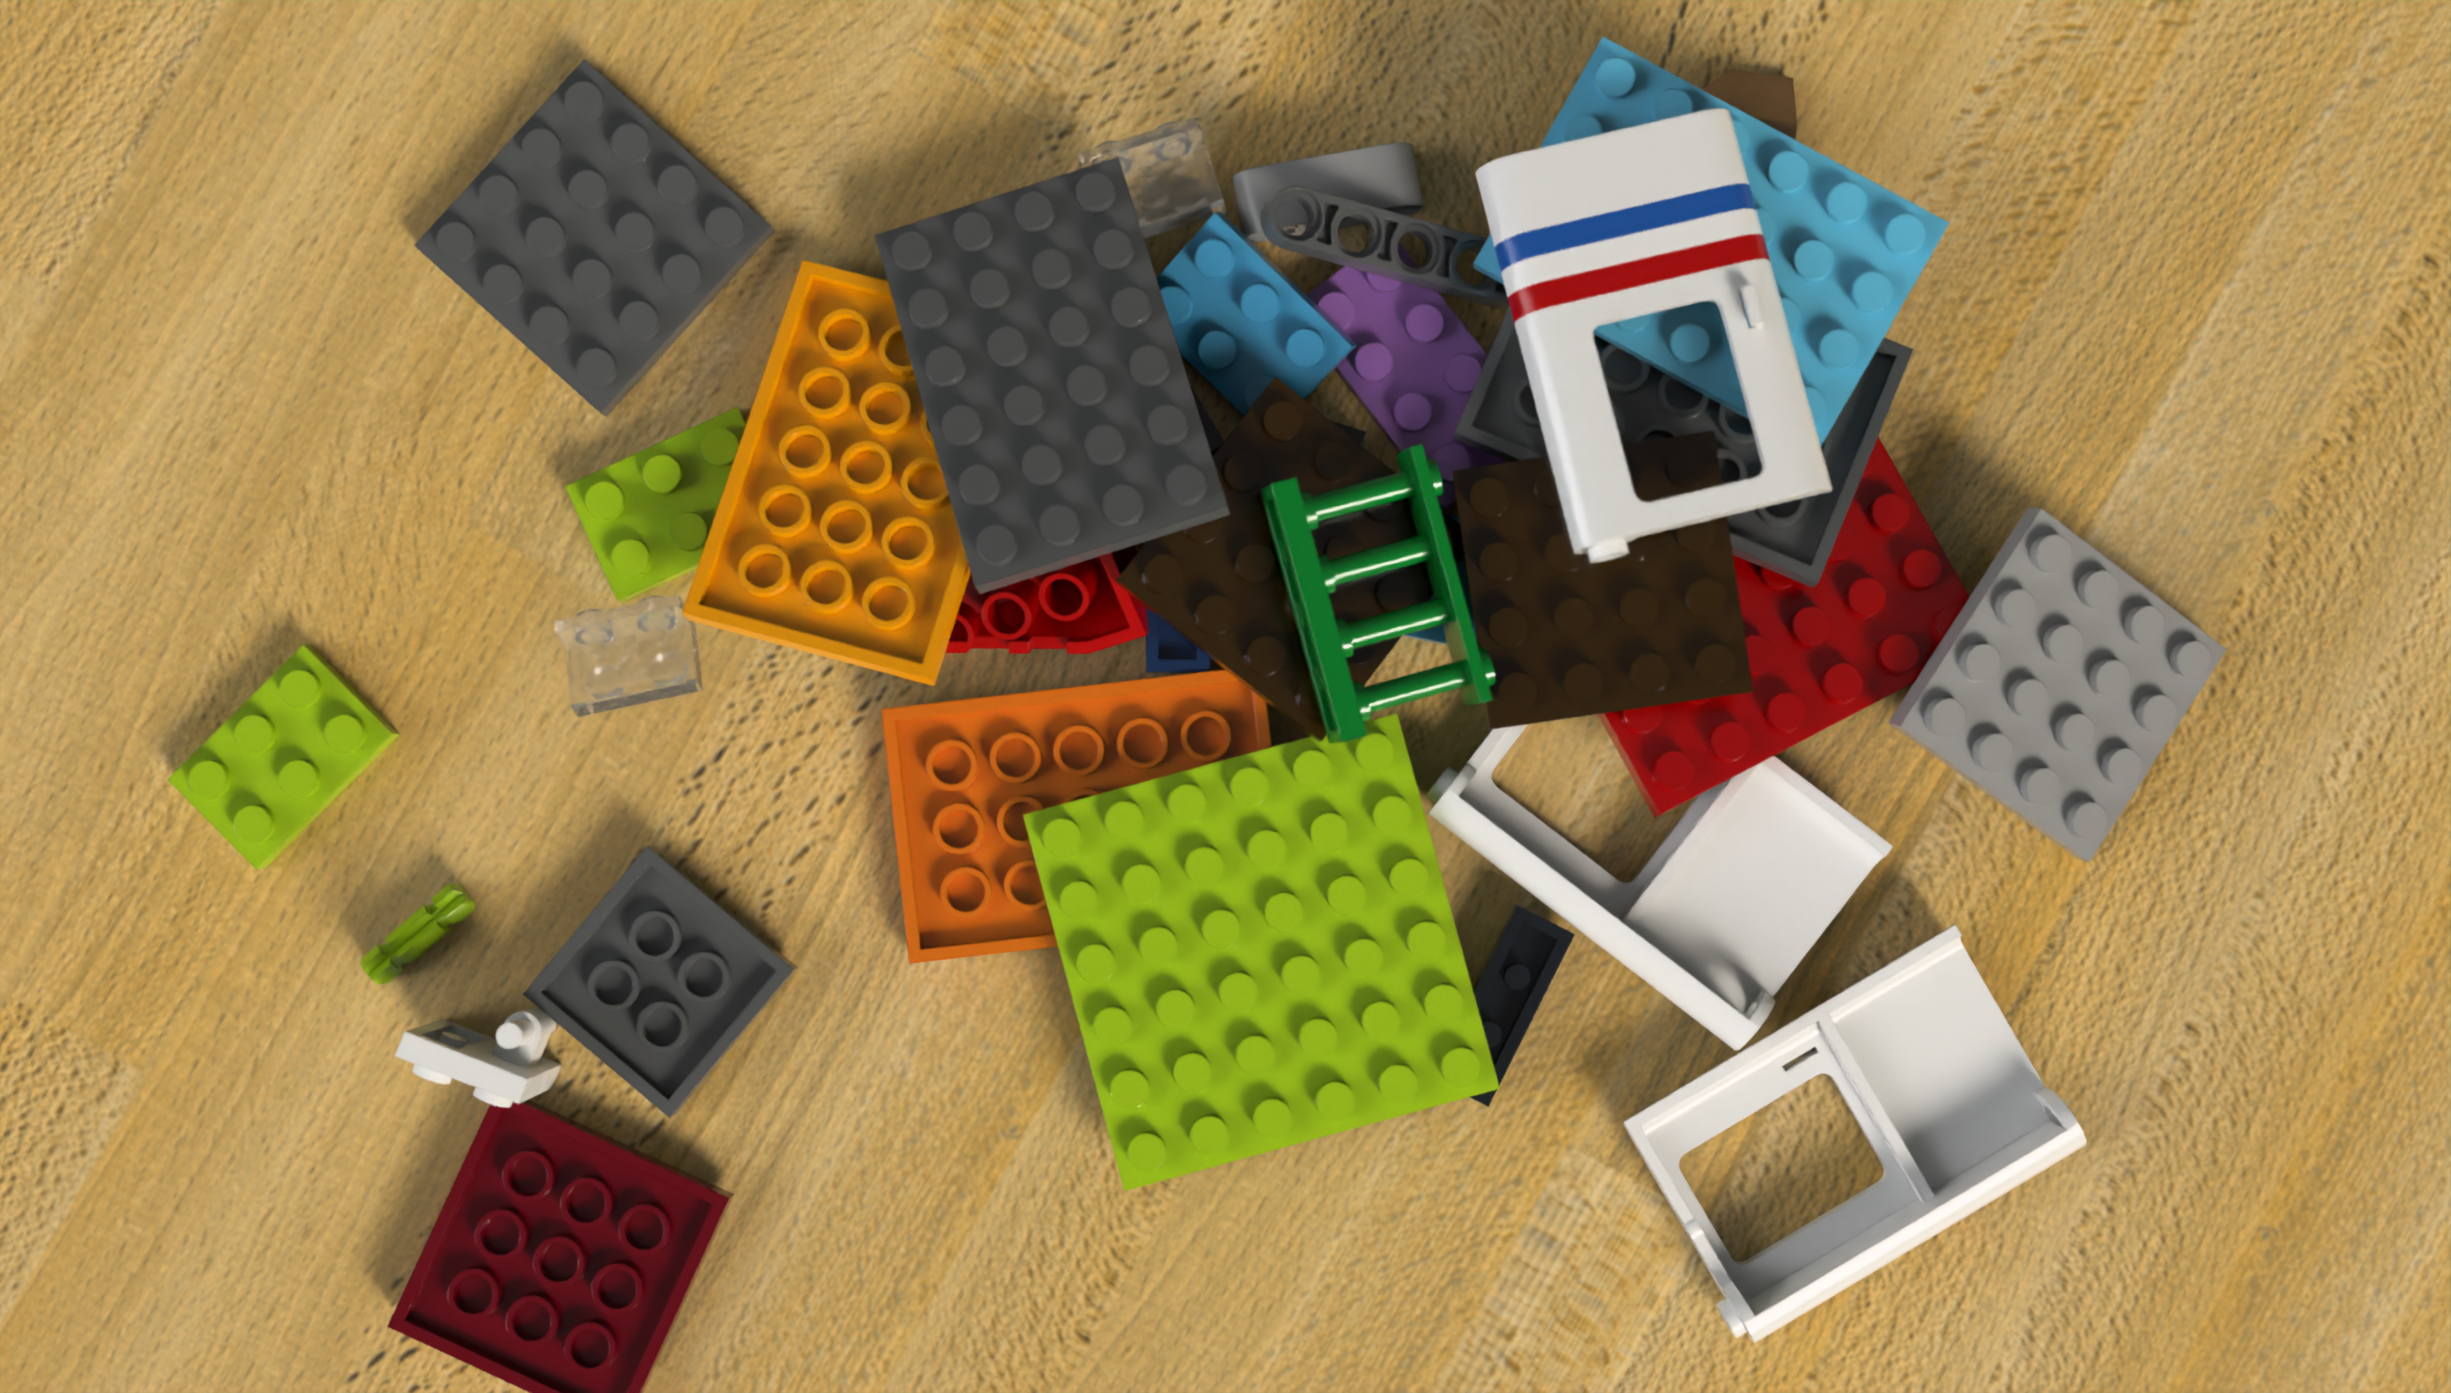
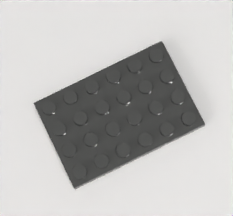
M1119 157L875 235L973 582L980 594L1231 515Z
M1510 305L1453 437L1454 440L1507 462L1549 456ZM1593 334L1622 445L1714 431L1722 485L1760 475L1762 464L1749 419ZM1883 338L1824 440L1821 449L1832 491L1727 516L1733 555L1812 588L1819 583L1913 352L1912 348Z

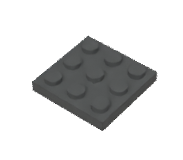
M647 846L523 995L665 1115L671 1118L696 1091L798 967L654 846Z

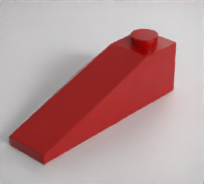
M1135 545L982 594L975 588L970 573L945 653H968L970 649H1009V654H1030L1032 649H1067V654H1090L1146 636L1149 632L1146 607L1115 583V580L1136 555Z

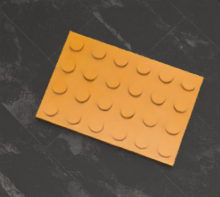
M802 260L682 614L689 621L935 686L971 571L888 281Z

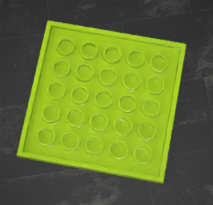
M1397 713L1364 722L1367 736L1346 742L1329 744L1327 735L1321 742L1316 741L1310 736L1023 814L1124 1191L1500 1089Z

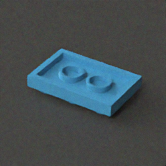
M1215 212L1157 277L1180 354L1243 416L1274 377H1277L1301 398L1306 400L1357 346L1338 325L1222 212Z

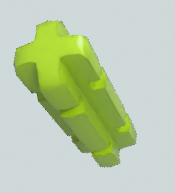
M457 883L446 885L431 898L432 905H423L385 938L386 945L382 944L379 946L377 944L363 956L360 965L369 978L378 985L391 982L405 970L404 963H413L451 930L450 923H459L475 908V902L463 887Z

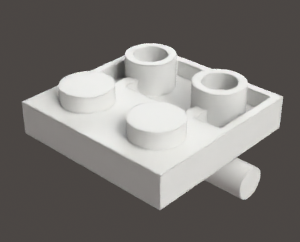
M535 1008L525 1009L510 1015L504 1024L498 1028L496 1039L446 1019L404 1031L395 1054L398 1058L414 1063L412 1072L421 1078L441 1084H450L453 1078L475 1087L473 1096L477 1099L504 1108H510L513 1102L519 1104L552 1089L562 1065L542 1057L549 1036L555 1030L557 1023L546 1013Z

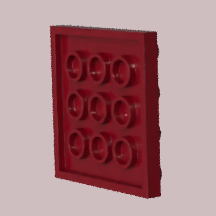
M530 1100L519 1104L513 1102L510 1108L490 1104L387 1327L530 1393H643L734 1194Z

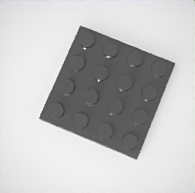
M584 59L414 246L597 411L607 417L769 239L775 230Z

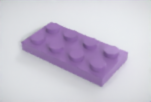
M1398 242L1397 252L1400 260L1410 268L1419 269V266L1402 244ZM1344 266L1307 294L1357 344L1334 370L1394 448L1400 453L1409 447L1423 444L1426 459L1432 457L1436 461L1443 483V494L1437 496L1442 510L1456 501L1452 471L1507 462L1453 439L1455 430L1487 359V354L1439 292Z

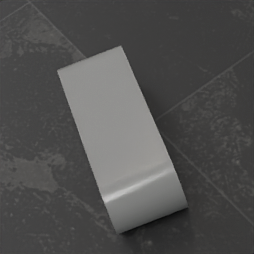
M1407 142L1389 143L1259 166L1241 171L1232 177L1241 230L1252 242L1269 241L1264 235L1260 224L1262 208L1272 195L1290 186H1304L1406 216L1417 213L1424 208L1413 145ZM1285 200L1280 204L1277 219L1283 230L1291 235H1301L1305 232L1308 225V216L1302 205L1293 200ZM1345 217L1341 220L1338 229L1362 225V223L1353 217Z

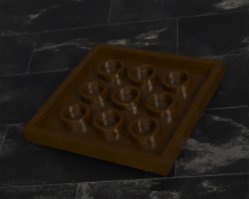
M1274 377L1212 456L1231 515L1146 541L1115 580V583L1316 741L1321 742L1327 734L1260 491L1272 483L1296 477L1300 492L1308 490L1311 496L1396 473L1277 377ZM1408 498L1318 521V528L1311 530L1317 555L1325 554L1328 559L1418 536ZM1441 510L1455 565H1457L1464 555L1460 524ZM1425 561L1338 584L1336 585V591L1328 595L1335 620L1343 618L1346 623L1429 601L1434 593ZM1402 636L1353 649V656L1346 658L1352 682H1361L1364 687Z
M1714 431L1622 445L1634 493L1641 501L1652 502L1722 485ZM1549 456L1452 471L1478 648L1484 647L1488 651L1495 672V684L1489 686L1492 701L1486 702L1490 730L1753 692L1727 516L1638 537L1627 542L1628 554L1604 562L1590 563L1588 553L1574 554Z

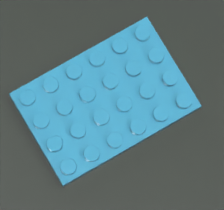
M1602 37L1539 148L1708 109L1725 108L1730 111L1820 446H1822L1948 227L1949 222L1609 39ZM1490 233L1473 263V268L1504 285ZM1740 293L1749 328H1752V326H1750L1742 293ZM1702 301L1600 325L1594 329V335L1749 419L1719 307L1714 302Z

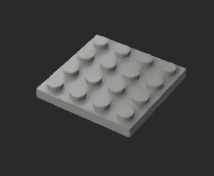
M2027 507L1888 723L2073 857L2090 863L2227 649L2045 510Z

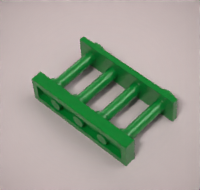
M1423 444L1409 447L1396 455L1400 472L1313 496H1311L1308 490L1300 492L1296 477L1272 483L1260 491L1329 744L1342 743L1367 736L1364 721L1371 719V712L1460 688L1464 706L1492 701L1489 686L1495 684L1493 663L1488 651L1484 647L1478 648L1437 499V496L1443 494L1440 470L1434 458L1426 459ZM1408 498L1418 536L1333 559H1328L1325 554L1317 555L1311 530L1318 528V521ZM1425 561L1435 597L1434 600L1346 623L1343 618L1335 620L1328 594L1336 591V585ZM1438 625L1443 626L1452 663L1363 687L1361 682H1352L1346 658L1353 656V649Z

